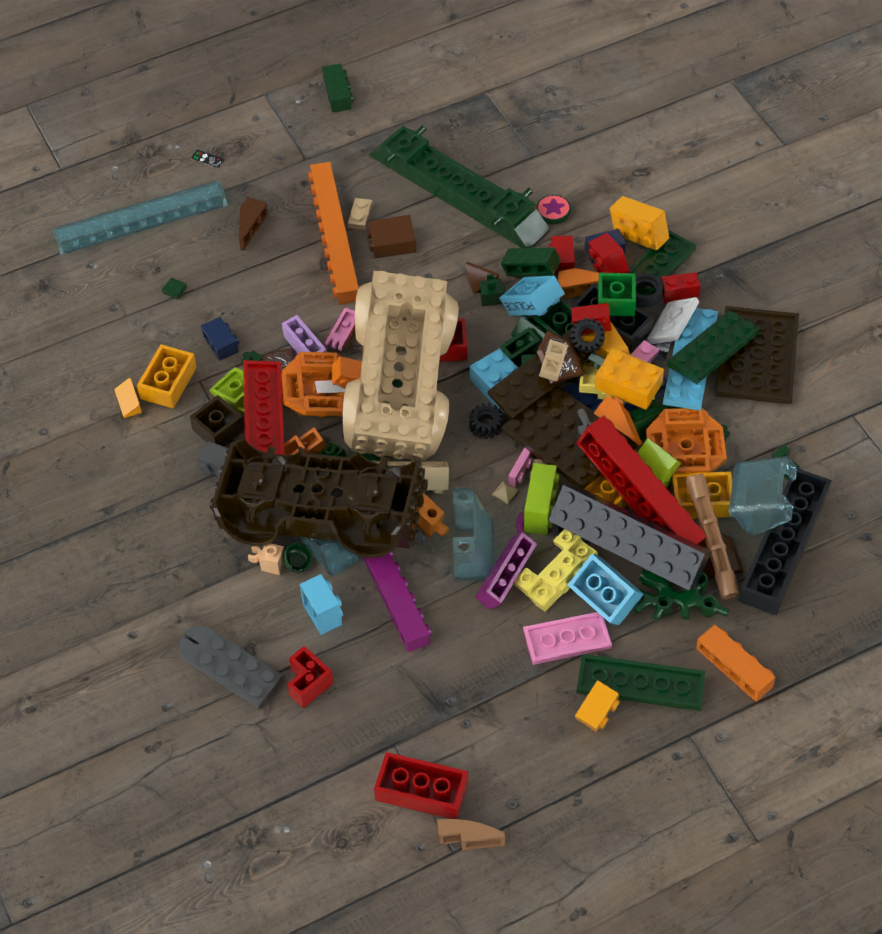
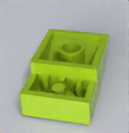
M234 367L209 390L215 397L219 395L243 416L244 420L243 371Z
M647 438L638 451L639 456L646 465L650 466L653 474L667 488L672 481L670 478L681 465V462L654 441Z

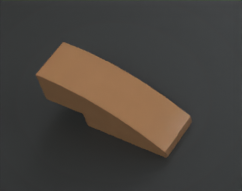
M460 819L437 820L440 845L461 842L462 850L505 846V833L494 827Z

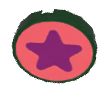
M547 195L541 198L536 206L537 211L548 224L565 222L571 213L569 201L559 195Z

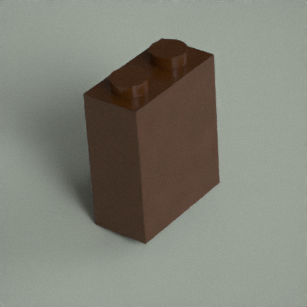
M410 215L369 221V228H366L367 239H371L369 241L370 252L374 253V258L416 253V240Z

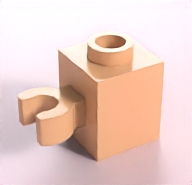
M269 543L264 545L262 550L258 546L251 547L252 552L257 554L248 555L250 562H260L261 571L276 575L281 574L284 566V546Z

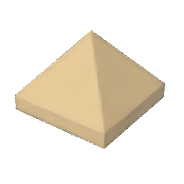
M502 481L492 493V496L509 504L519 490Z

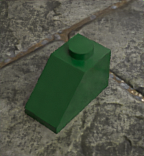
M528 327L502 344L500 350L517 366L521 363L522 355H530L540 343V339Z

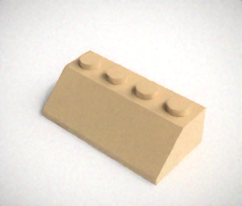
M388 461L387 465L402 466L412 461ZM421 461L422 468H425V479L428 480L427 490H433V493H444V490H448L449 466L447 461Z

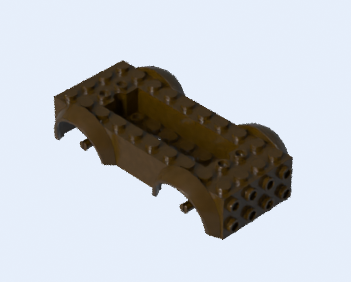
M244 439L231 442L229 449L226 450L225 463L220 469V479L215 485V495L210 500V510H212L219 528L224 529L228 535L243 544L263 546L271 543L280 535L338 541L345 549L355 555L366 558H378L385 556L396 547L410 549L411 541L415 540V525L419 524V509L423 507V493L428 488V480L425 479V468H422L421 460H418L415 455H411L412 462L407 465L390 466L387 465L389 461L387 457H381L380 463H376L366 459L359 452H355L349 457L307 454L304 453L302 447H298L299 451L295 454L276 455L274 454L276 449L273 446H268L267 452H263L252 447ZM297 486L305 487L304 492L301 494L298 492L294 493V489ZM316 488H322V491L319 493L313 492ZM335 490L343 491V494L338 498L332 496V492Z

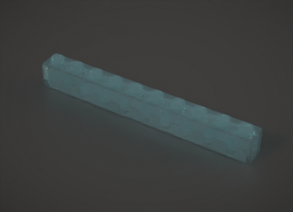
M216 180L56 227L52 230L62 255L227 206V200L220 180Z

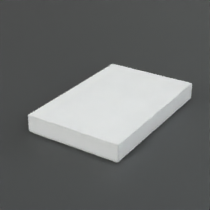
M694 297L668 302L646 341L650 344L677 341L698 306L699 300Z

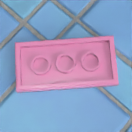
M598 612L523 627L533 665L612 649L604 617Z

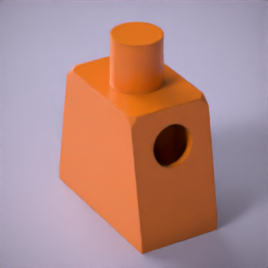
M423 493L424 504L419 509V524L415 526L423 530L424 534L428 537H431L435 532L444 537L450 530L443 523L445 513Z

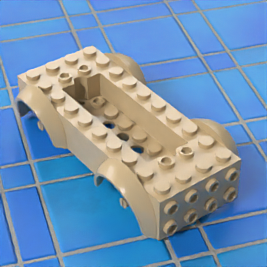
M374 271L372 282L358 288L355 305L356 340L364 346L359 379L347 383L343 401L344 440L349 448H351V451L359 452L360 454H374L379 457L391 456L396 459H412L411 455H415L421 461H426L437 451L444 436L449 415V399L437 390L439 359L441 355L447 352L457 325L459 309L458 302L446 293L447 281L423 278L421 276H408L402 273L394 274L387 273L386 271ZM398 347H403L406 350V354L398 355L395 350ZM402 366L404 370L399 372L394 367ZM399 379L403 385L400 388H396L392 385V381Z

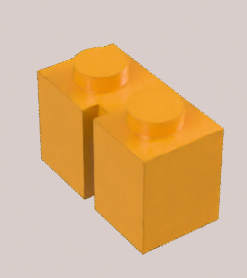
M597 680L577 711L575 719L595 732L599 728L603 729L609 720L607 718L610 711L614 712L620 703L618 700L619 693Z

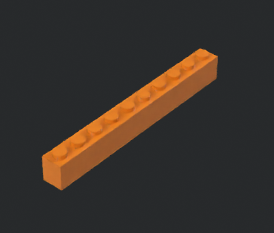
M331 163L310 165L311 172H308L309 183L313 182L310 185L311 193L316 196L313 197L314 207H318L316 210L317 220H321V222H318L320 233H324V235H321L322 244L327 247L324 248L325 258H329V261H327L328 272L332 271V274H330L331 285L335 284V287L332 288L334 298H338L339 305L356 302L359 287Z

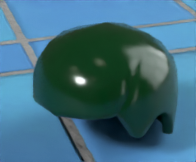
M293 542L286 547L283 553V564L291 572L303 573L312 563V553L306 545Z

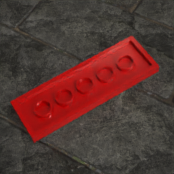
M243 360L245 440L252 447L260 451L267 452V447L273 446L276 449L274 454L284 455L281 362Z

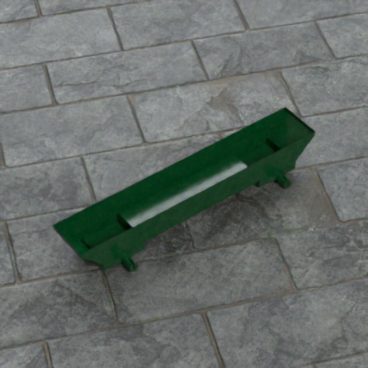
M423 125L417 130H411L402 126L369 154L373 159L521 248H533L550 232V228L537 211L536 204L528 199L533 194L532 189L527 188L523 193H519L510 188L505 191L429 146V140L422 137V134L427 131Z

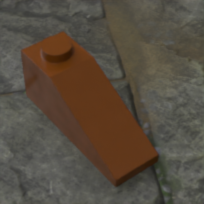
M250 197L240 206L239 242L241 250H245L268 216L267 203Z

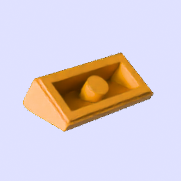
M129 378L114 389L124 418L142 413L132 380Z

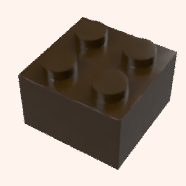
M219 395L189 416L194 432L206 442L209 441L220 446L226 445L245 430L243 416Z

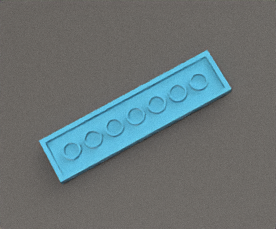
M696 308L679 339L675 341L672 356L715 323L718 311ZM670 368L663 405L701 411L707 377L696 384Z

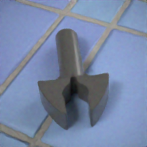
M579 409L578 415L583 425L578 426V432L582 435L592 422H590L585 410Z

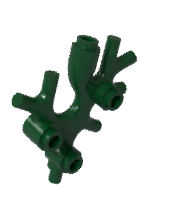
M643 570L640 574L639 581L643 585L657 590L658 594L652 595L639 589L643 596L641 597L642 601L633 607L637 614L649 606H654L655 612L652 618L658 621L661 616L664 617L670 614L673 604L681 608V619L683 620L689 619V610L692 607L700 608L701 614L707 618L713 617L717 613L727 617L729 609L722 607L721 603L714 596L706 595L703 597L701 595L707 588L708 577L705 573H702L696 588L691 590L685 589L682 592H675L665 578L649 570Z

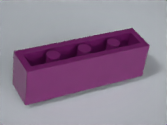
M523 532L512 537L475 598L489 610L500 605L537 543Z

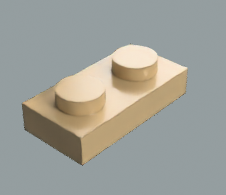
M355 198L348 221V228L366 229L372 208V200Z

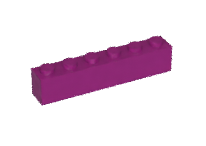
M391 551L385 556L378 558L362 557L407 653L429 645V636L432 635L431 629L428 624H424V616L421 609H417L415 606L416 599L412 592L409 593L407 580L405 577H401L400 566L397 561L394 562L392 559L393 552Z

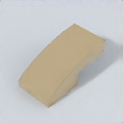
M553 340L549 341L539 374L540 377L558 381L568 347L567 344Z

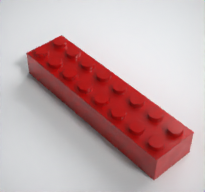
M603 415L585 429L576 442L577 445L636 515L698 545L707 537L703 529L691 519L690 514L680 506L676 497L671 495L665 488L664 483L653 474L650 466L643 462L639 453L632 449L627 443L626 438L616 430L611 420Z

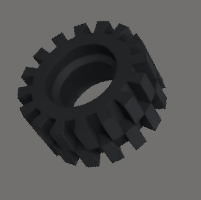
M586 317L584 320H578V323L575 322L574 327L571 329V341L575 349H578L581 353L583 351L585 354H588V352L595 353L594 351H598L600 346L604 344L605 331L598 320L595 321L594 318L588 319ZM585 329L593 330L595 333L594 340L584 342L580 337L582 331Z
M482 403V407L477 405L476 409L473 408L469 415L470 430L475 436L478 434V438L482 439V436H485V439H488V436H491L492 439L494 434L498 436L500 431L502 432L503 413H501L500 408L497 409L496 405L491 407V403H488V406ZM483 418L493 420L490 424H482L479 421Z

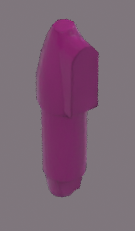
M522 512L517 517L516 535L521 532L524 533V514Z

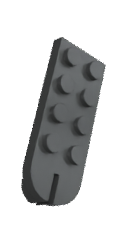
M192 627L185 632V637L182 636L179 641V653L186 663L257 709L261 707L282 679V674L208 627Z

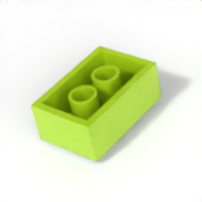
M533 463L524 510V533L547 536L549 528H553V523L549 521V518L556 504V496L558 497L560 474H556L557 466Z

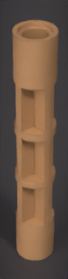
M704 474L692 475L686 478L685 482L691 501L696 508L700 521L699 526L707 536L705 538L707 548L712 551L710 557L716 575L714 577L721 599L734 598L740 595V589L734 570L731 569L726 553L727 547L723 543L718 527L719 521L715 517L712 508L711 495Z

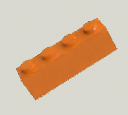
M714 624L698 638L696 649L755 702L773 688L775 676L772 671L764 668L755 656L748 654L739 642H735L728 636L724 629H720Z

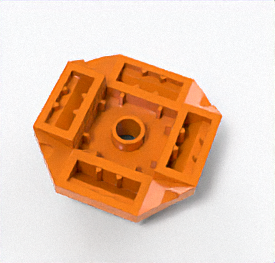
M300 352L282 370L284 405L291 408L299 416H318L320 418L325 416H343L345 392L317 393L315 381L332 380V365L340 355L329 352Z
M688 408L664 409L659 414V417L646 429V440L647 438L651 439L681 462V465L674 474L714 472L727 461L723 427L709 416L703 408H701V411Z

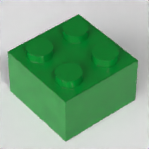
M599 273L598 304L608 303L610 316H635V273Z

